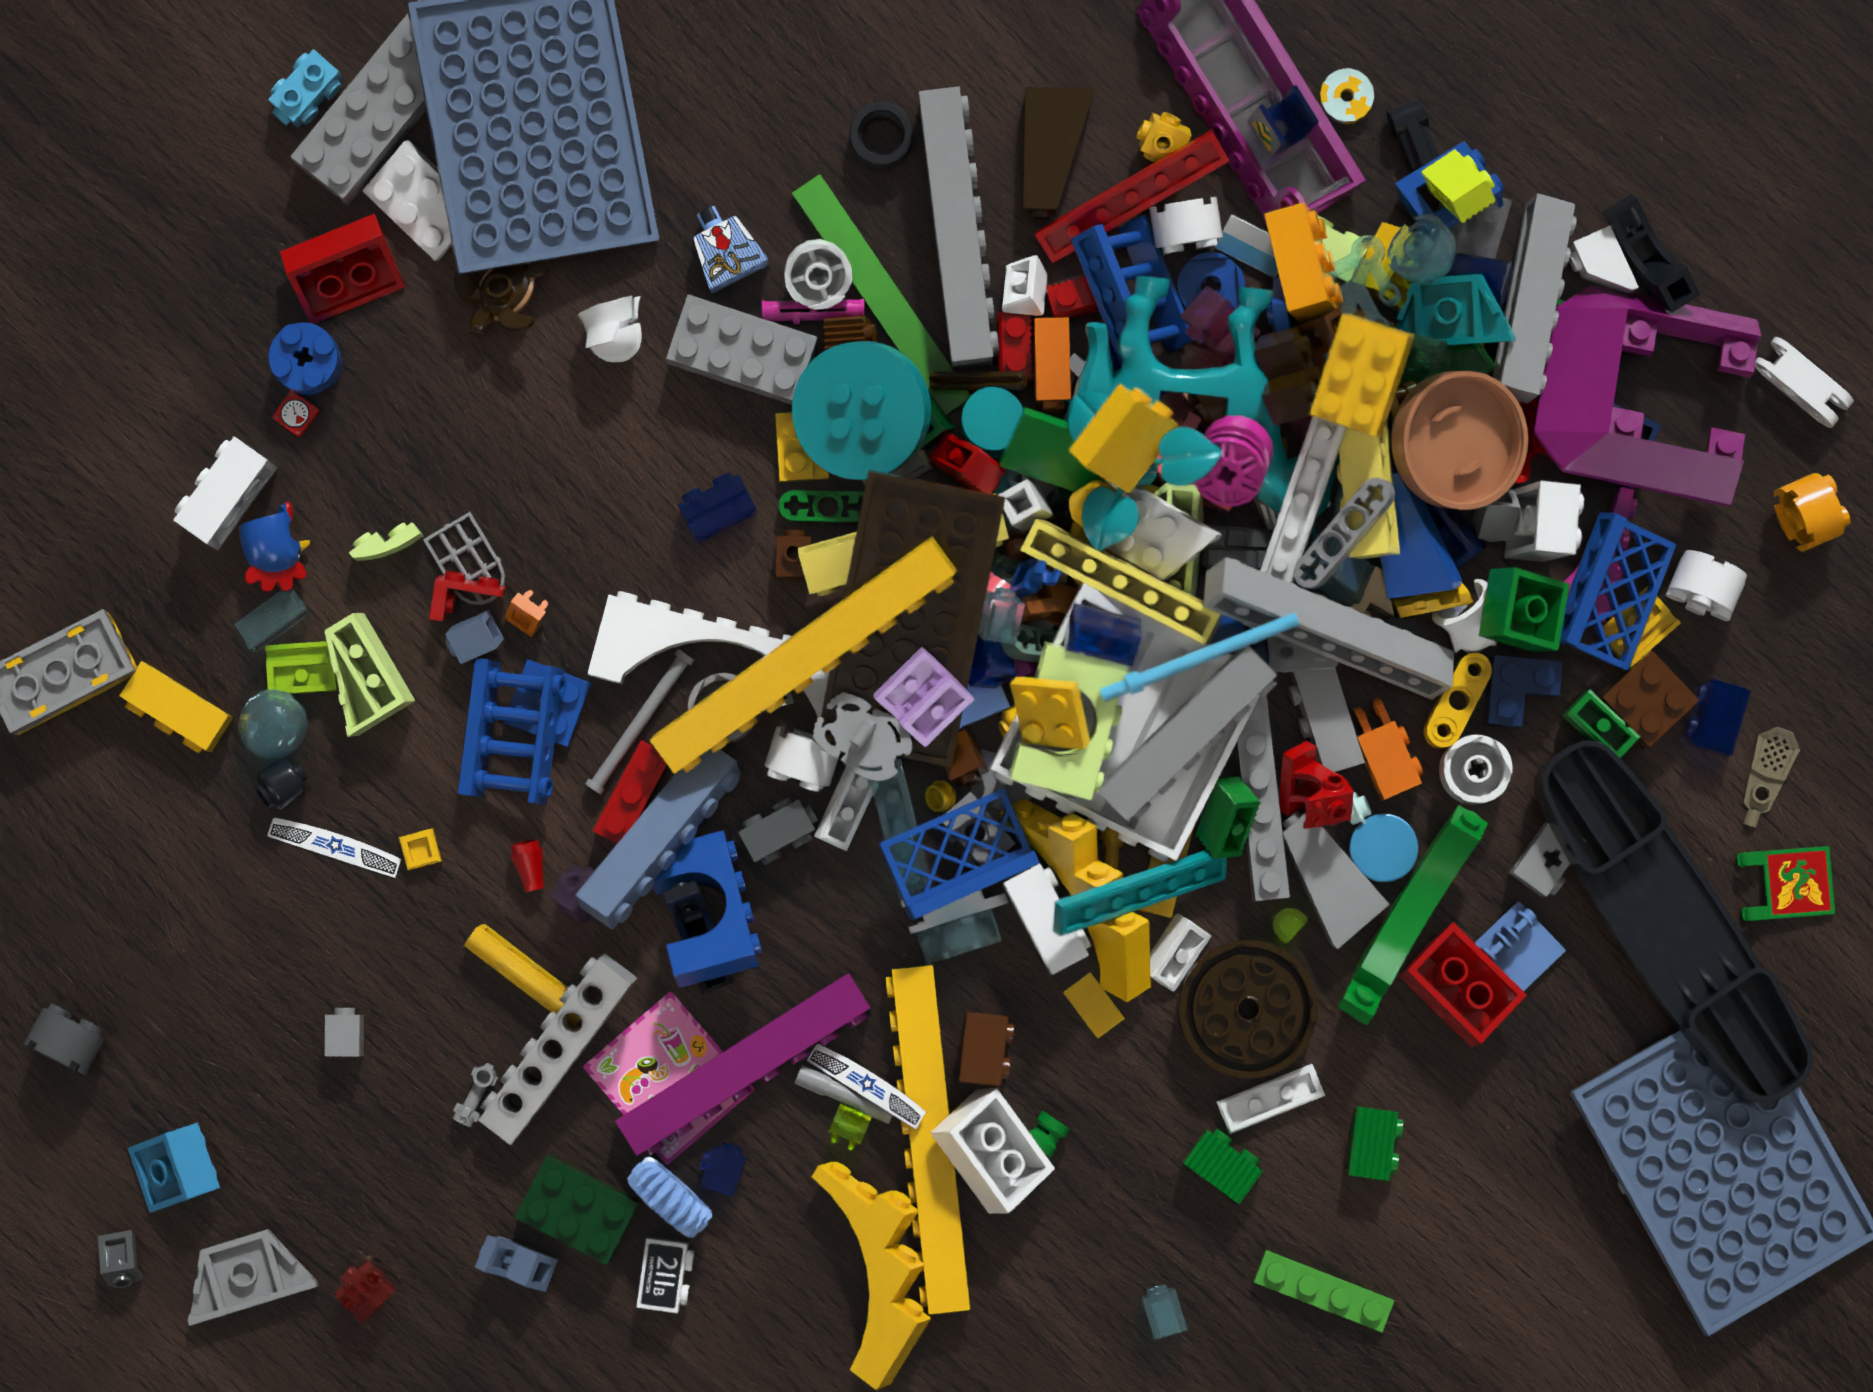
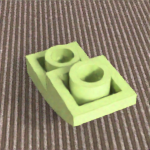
M413 522L408 526L405 523H401L389 532L390 539L386 542L377 532L372 536L369 532L365 533L353 543L355 548L349 553L357 561L381 558L412 545L424 536Z

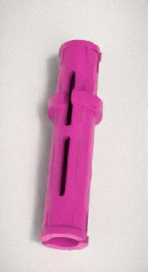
M794 299L793 301H762V319L768 321H793V324H800V321H823L824 318L864 316V299L842 300L826 309H846V311L817 312L815 309L808 308V306ZM810 309V312H780V310Z

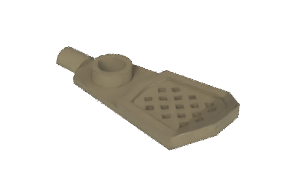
M1774 727L1757 735L1743 803L1748 808L1743 824L1756 828L1760 815L1770 811L1800 751L1793 732L1780 727ZM1759 787L1767 791L1765 800H1759L1756 797L1755 793Z

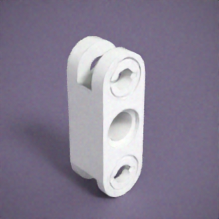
M1774 337L1770 344L1779 355L1778 359L1772 364L1770 361L1768 362L1758 357L1755 361V368L1814 419L1824 426L1832 428L1839 418L1825 403L1830 400L1839 408L1848 410L1854 402L1853 398L1845 389L1792 345L1779 337Z
M979 890L923 915L924 921L909 927L910 934L1009 903L1006 893L984 899L982 890ZM903 900L900 901L902 908L906 907Z

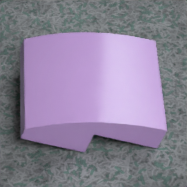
M923 647L873 694L875 700L900 721L901 726L925 748L974 700L973 696Z

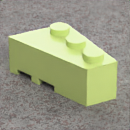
M352 613L324 631L333 673H336L340 705H343L347 724L345 726L347 737L361 735L415 701L364 613Z

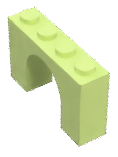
M1044 641L1036 676L1038 679L1078 682L1079 690L1088 696L1094 710V724L1089 734L1090 744L1084 750L1052 751L1017 742L1008 774L1010 779L1092 800L1093 792L1099 793L1098 790L1101 788L1104 773L1099 772L1102 759L1108 760L1111 753L1113 740L1108 738L1111 726L1118 725L1122 712V706L1117 705L1119 697L1104 702L1099 689L1124 680V675L1130 673L1127 672V664Z

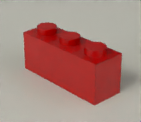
M642 740L640 741L593 832L618 844L647 809L669 768L654 746Z

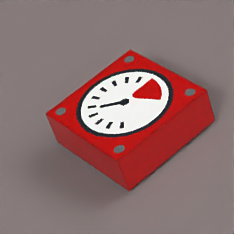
M290 391L271 418L301 438L320 410L295 392Z

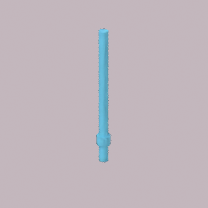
M1294 612L1138 674L1135 671L1124 675V680L1103 687L1099 691L1104 702L1129 692L1131 695L1144 691V686L1300 625L1299 620Z

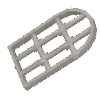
M471 512L450 524H446L440 530L423 539L444 576L446 570L443 564L450 560L452 563L455 562L461 573L466 574L465 579L474 580L481 575L482 577L492 578L488 571L498 566L501 572L500 585L505 586V572L501 559L496 556ZM468 517L480 534V537L473 541L471 538L468 539L459 524ZM453 526L456 527L466 544L458 550L451 547L443 533ZM437 536L440 537L450 554L439 560L429 543L430 540ZM484 541L495 559L489 565L483 564L474 549V546ZM465 551L472 554L481 569L472 575L470 573L467 574L457 557ZM452 589L462 601L471 605H484L498 597L492 596L489 599L483 600L479 593L472 592L477 601H471L464 598L458 589Z

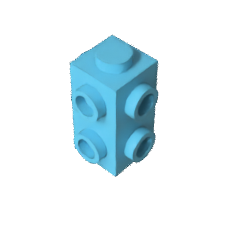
M314 49L309 55L307 53L301 55L293 65L294 71L286 80L284 78L280 79L270 91L272 96L268 100L275 107L271 113L286 126L289 122H292L297 128L303 123L305 125L309 124L318 114L319 109L317 107L325 98L329 100L334 97L342 86L340 81L343 77L340 72Z

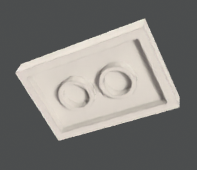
M409 140L404 141L362 191L434 261H437L452 246L438 168Z

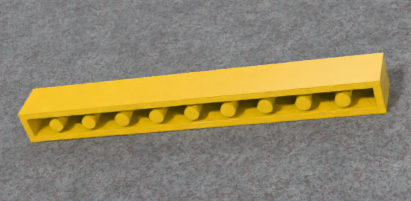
M933 536L658 731L650 739V742L674 774L682 768L685 773L689 772L702 762L699 756L709 749L713 753L717 752L730 742L727 737L737 729L743 733L756 724L758 720L755 716L766 709L770 714L786 702L783 696L794 689L798 694L814 682L811 676L821 669L825 674L842 662L839 656L850 649L854 654L870 642L867 636L878 629L881 634L898 622L895 617L905 609L910 614L926 602L923 597L933 589L938 594L954 583L951 577L955 575L956 568Z
M933 965L892 969V977H886L888 998L895 997L896 1011H889L891 1031H898L900 1045L893 1046L895 1066L902 1065L903 1079L897 1080V1087L901 1093L926 1111L916 1129L901 1120L903 1135H910L911 1148H904L906 1169L913 1168L915 1181L908 1183L909 1199L911 1203H917V1209L919 1210L918 1217H915L912 1221L914 1238L921 1237L922 1251L916 1252V1258L925 1264L921 1272L925 1274L926 1285L919 1286L921 1306H928L929 1314L970 1310L955 1166L930 1134L949 1116Z

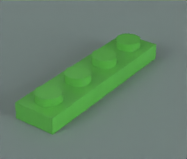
M1266 1249L1253 1280L1254 1283L1382 1333L1395 1301Z

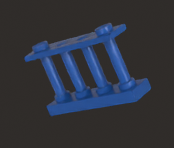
M1141 215L1118 228L1120 231L1118 235L1107 237L1103 224L1093 226L1071 238L1103 322L1107 325L1109 337L1121 365L1124 360L1118 352L1116 343L1126 324L1125 301L1126 298L1131 296L1125 281L1136 279V276L1171 279L1161 251L1155 247L1153 231L1146 215ZM1126 247L1133 266L1120 268L1113 250ZM1171 279L1168 295L1158 301L1152 313L1158 329L1148 332L1150 347L1151 344L1164 341L1168 353L1174 352L1196 340Z
M475 658L458 794L483 798L484 791L487 788L529 792V803L547 805V798L551 796L553 790V781L550 775L560 698L566 689V678L563 675L564 669L545 666L544 677L505 673L500 669L501 663L489 659ZM500 686L542 690L540 711L498 706L496 703L497 689ZM496 720L538 724L536 744L493 740L491 737L492 725ZM491 754L534 758L531 779L489 774L487 771L488 757Z

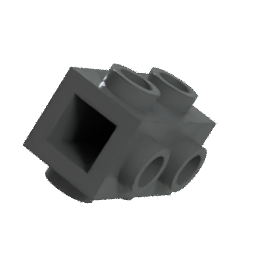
M789 797L772 806L774 813L762 819L761 815L757 814L742 823L744 829L738 833L755 863L762 860L765 866L782 856L780 850L792 844L794 849L812 840L810 833L816 831L813 823L817 822L818 819L809 803L802 806L799 799L792 802Z

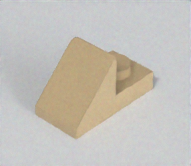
M1375 566L1350 607L1370 616L1371 612L1366 610L1370 606L1388 618L1394 617L1391 601L1387 598L1383 571Z

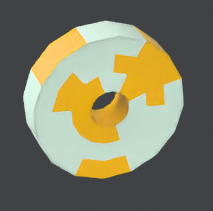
M1350 68L1339 69L1330 74L1323 82L1319 94L1320 106L1325 115L1334 122L1341 124L1355 123L1363 119L1372 107L1374 100L1373 86L1368 77L1360 71ZM1348 91L1352 94L1353 99L1346 102L1342 100L1341 93Z

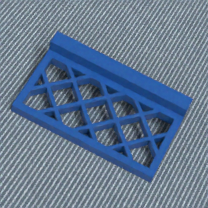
M1599 512L1568 592L1560 644L1568 645L1614 667L1628 671L1677 544L1628 522L1627 518L1621 515ZM1625 529L1632 533L1636 546L1623 552L1619 540ZM1653 544L1664 547L1659 561L1650 564L1645 548ZM1638 552L1643 568L1631 574L1625 557ZM1618 561L1623 578L1610 583L1607 571L1610 564ZM1646 574L1649 587L1646 593L1638 596L1633 580ZM1626 583L1631 600L1618 606L1613 589ZM1606 593L1611 609L1598 615L1595 607L1596 599L1598 596ZM1634 606L1637 618L1633 625L1626 628L1621 611ZM1614 615L1619 632L1606 637L1601 621ZM1594 625L1599 641L1589 646L1581 643L1585 628ZM1622 638L1625 649L1619 660L1612 656L1608 643Z
M1004 788L878 843L906 906L904 909L909 920L917 919L1039 864L1036 853L1029 846ZM997 798L1000 799L1005 810L1000 823L983 817L987 803ZM981 806L978 814L970 812V810ZM961 814L976 819L969 837L952 831L956 817ZM1007 818L1009 819L1012 828L1005 826ZM950 820L947 828L939 826V824ZM981 821L998 828L992 846L974 839ZM934 828L945 833L938 851L920 844L925 830ZM1003 830L1016 835L1021 847L1020 849L1008 853L997 848ZM918 834L916 842L907 839ZM949 835L967 841L961 860L943 853ZM898 842L913 846L907 865L894 860L889 846ZM972 844L990 850L984 865L977 867L965 862ZM918 849L936 855L930 874L912 867ZM994 853L1002 855V857L992 861ZM941 858L959 864L953 879L946 881L934 876ZM898 867L905 869L903 876H901ZM963 867L972 869L961 875ZM909 872L928 878L923 892L912 897L905 885ZM932 880L941 883L933 888H930Z

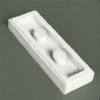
M1309 1064L1219 1100L1216 1103L1227 1130L1231 1134L1325 1096L1313 1064Z

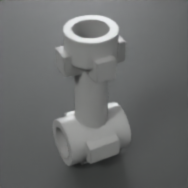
M486 1063L484 1066L474 1067L471 1073L474 1084L464 1104H456L453 1110L456 1112L453 1117L454 1120L468 1127H472L473 1123L478 1121L481 1114L476 1109L487 1086H495L499 1079L494 1065Z

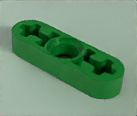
M791 490L780 498L779 510L782 517L789 522L858 524L860 516L857 510H848L849 517H841L844 510L842 498H849L848 505H857L859 499L864 497V492ZM793 497L798 498L800 504H809L808 497H815L813 501L815 516L808 517L809 509H799L797 515L793 516L790 510L785 509L784 506L789 504ZM827 497L835 499L838 503V511L830 517L822 515L818 510L820 501Z

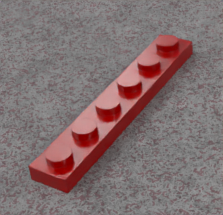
M1210 130L1035 231V236L1053 264L1075 251L1071 238L1093 226L1103 224L1105 232L1110 231L1229 162V158L1213 130Z

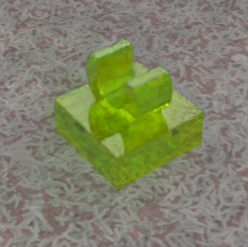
M840 1104L829 1129V1132L832 1133L831 1142L835 1143L838 1136L850 1140L848 1149L853 1150L856 1144L861 1145L872 1117Z

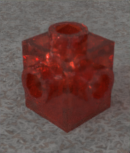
M367 1260L359 1269L352 1265L338 1279L343 1285L334 1293V1296L346 1310L350 1311L363 1324L389 1299L397 1288L384 1276L382 1271Z

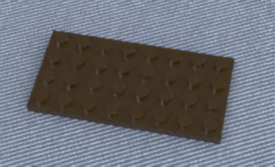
M869 469L844 599L932 536L956 568V573L951 577L954 583L938 594L934 589L923 597L926 602L914 612L909 614L905 609L895 617L898 622L882 634L877 629L867 636L870 642L854 654L849 649L839 656L842 662L829 672L821 717L824 720L822 727L837 720L836 708L838 704L832 709H827V704L842 692L867 701L872 706L867 711L870 715H872L874 709L892 715L875 700L873 694L921 647L926 649L966 690L968 689L1006 497ZM845 704L841 709L853 712L859 711L860 708L854 704ZM963 711L926 748L910 734L912 740L910 755L902 754L897 757L952 767ZM888 722L887 724L894 731L897 743L901 742L896 727L891 722ZM827 729L825 732L826 740L828 743L837 744L832 732Z

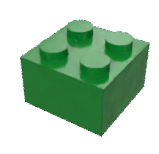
M1515 567L1490 569L1479 637L1532 652L1558 651L1570 583Z

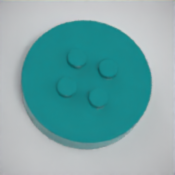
M856 341L840 344L825 350L809 363L801 374L794 391L792 419L801 446L817 465L839 477L866 480L869 469L892 473L904 466L916 455L923 445L929 430L931 400L923 376L913 362L904 354L882 343Z

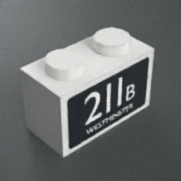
M650 1236L646 1238L637 1308L678 1313L680 1305L687 1306L689 1285L683 1284L685 1271H692L694 1251L688 1250L689 1242Z

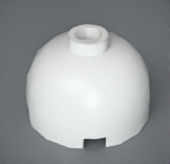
M822 239L807 240L796 246L788 256L784 268L785 285L791 297L795 301H799L801 304L808 306V308L815 310L830 308L841 302L853 280L851 264L844 251L833 242Z

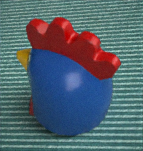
M285 502L284 505L279 506L277 514L255 519L239 526L241 547L250 565L245 572L244 581L249 585L258 581L260 589L264 592L273 590L275 584L279 586L281 591H289L293 586V579L302 580L306 577L305 568L299 560L301 553L310 545V540L295 541L291 537L289 523L293 519V506L291 502Z

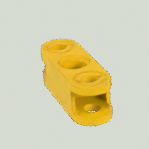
M1477 652L1469 653L1460 658L1453 668V686L1439 695L1423 728L1424 739L1431 747L1437 749L1447 748L1460 738L1491 677V663L1483 654ZM1469 665L1476 667V676H1472L1469 673ZM1452 692H1460L1464 695L1466 704L1462 710H1455L1449 704V697ZM1439 725L1445 727L1447 732L1445 737H1441L1437 733Z

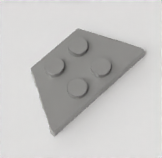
M269 1229L200 1250L197 1266L198 1273L193 1288L194 1296L188 1324L191 1326L319 1285L317 1280Z

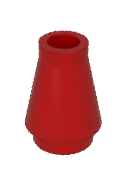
M538 839L512 844V853L509 855L523 883L524 891L529 892L544 888L543 847H539Z

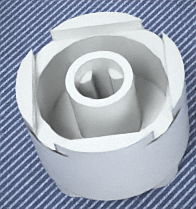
M1210 197V204L1204 205L1203 198L1164 204V212L1157 213L1156 206L1150 207L1155 247L1162 248L1163 254L1183 251V244L1196 243V249L1217 246V239L1223 237L1217 197Z
M1686 550L1679 561L1666 596L1678 602H1687L1685 608L1695 614L1704 616L1705 612L1709 611L1716 618L1730 621L1744 588L1747 574L1726 561L1724 565L1713 561L1714 556Z
M777 726L764 764L765 767L769 768L767 775L782 781H787V778L791 779V777L801 780L799 786L817 792L823 789L824 786H830L838 758L827 753L812 737L813 734L794 729L793 734L789 732L785 734L786 727Z
M1469 735L1457 740L1443 753L1439 763L1440 781L1446 792L1460 803L1470 805L1486 803L1499 797L1507 788L1512 775V760L1507 749L1497 740L1484 735ZM1471 761L1475 765L1481 764L1483 770L1479 772V779L1476 775L1471 776L1468 772V769L1472 767Z

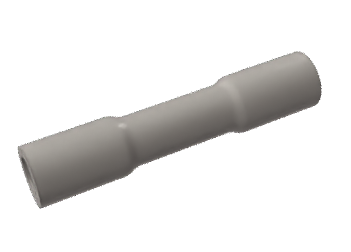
M804 1065L801 1066L794 1084L858 1109L861 1113L886 1124L890 1123L893 1115L848 1086L832 1080L829 1076Z

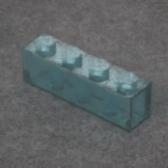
M897 756L893 760L894 767L898 770L894 777L884 781L869 780L884 841L917 827L900 757ZM882 766L875 768L866 767V770L876 772L882 770ZM918 834L907 839L916 842ZM898 842L889 846V849L895 861L907 865L913 846ZM918 849L912 867L929 874L924 851ZM898 867L901 876H903L905 869ZM909 872L905 885L911 897L923 892L928 878ZM895 883L897 895L900 900H903Z

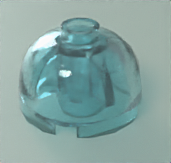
M1424 214L1415 217L1418 222L1410 228L1406 224L1402 226L1391 240L1387 251V257L1391 260L1390 268L1403 279L1420 285L1430 284L1445 276L1452 267L1457 254L1456 240L1448 226L1437 216Z
M277 689L264 690L255 694L243 706L238 722L240 739L247 750L257 757L269 760L281 759L296 751L303 742L308 727L307 713L303 705L301 706L298 701L293 699L294 696L290 693Z

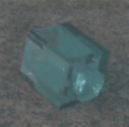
M996 587L995 592H986L978 632L982 639L1016 644L1025 604L1015 595V591Z
M1162 1284L1146 1290L1147 1296L1141 1297L1154 1340L1188 1330L1174 1287L1167 1289L1166 1284Z

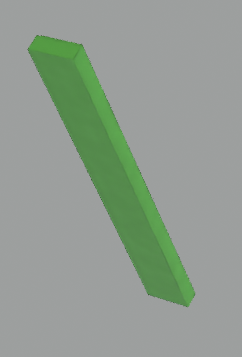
M819 174L792 192L793 197L821 238L833 242L844 251L851 264L852 284L895 347L918 368L925 380L928 391L946 415L964 405L971 396L967 390H932L930 388L929 376L931 372H954V370L822 176Z

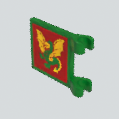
M1829 846L1737 854V865L1740 867L1762 865L1766 906L1742 908L1743 921L1835 914Z

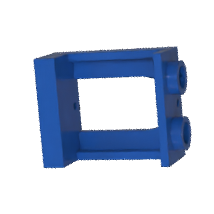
M1465 141L1395 183L1399 201L1434 248L1446 242L1444 231L1460 221L1446 207L1435 213L1431 210L1417 191L1426 185L1421 171L1456 149L1463 157L1469 155L1478 167L1479 172L1482 170L1487 172L1484 168L1486 166L1485 160L1477 149L1471 150ZM1495 173L1489 174L1495 185L1491 189L1496 199L1495 204L1498 208L1503 207L1502 192L1505 190L1504 186Z

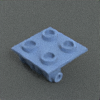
M1519 901L1475 942L1523 991L1566 951L1540 924L1537 916L1529 908L1526 909Z

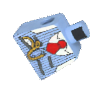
M715 206L706 208L696 215L704 231L694 236L693 239L711 294L769 265L764 252L736 216L722 221Z

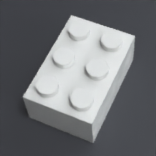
M233 437L230 442L225 440L215 453V457L218 458L210 470L205 468L199 474L195 481V485L198 487L190 498L185 496L174 511L177 514L174 518L175 522L216 550H219L277 469L270 461L236 437Z
M1538 481L1514 489L1521 509L1511 542L1505 541L1504 558L1545 562L1576 554V549L1579 548L1581 543V530L1577 528L1578 515L1582 513L1584 505L1583 495L1580 494V485Z
M1040 863L1002 884L1050 975L1089 956L1086 949L1091 944L1083 929L1063 936H1058L1053 932L1055 901L1060 899L1054 890V887L1059 884L1050 867L1043 869Z
M997 1088L976 1089L930 1133L988 1213H1010L1055 1169Z

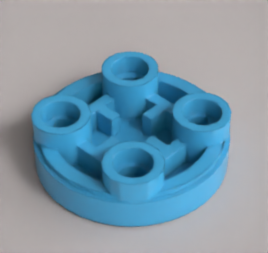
M1391 814L1373 815L1365 819V824L1360 822L1354 829L1349 842V856L1352 862L1367 879L1372 881L1391 882L1405 876L1414 866L1418 856V840L1411 826L1400 817Z

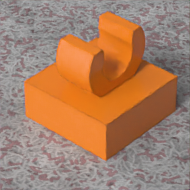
M528 590L524 595L517 593L512 599L504 619L532 638L542 623L548 602L544 600L540 606H537L530 601L533 591Z

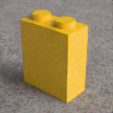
M1119 384L1070 447L1069 451L1086 468L1130 493L1160 455L1159 444L1161 439L1169 431L1180 426L1170 418L1173 411L1158 400L1153 405L1150 403L1152 399L1141 389L1135 387L1131 391Z

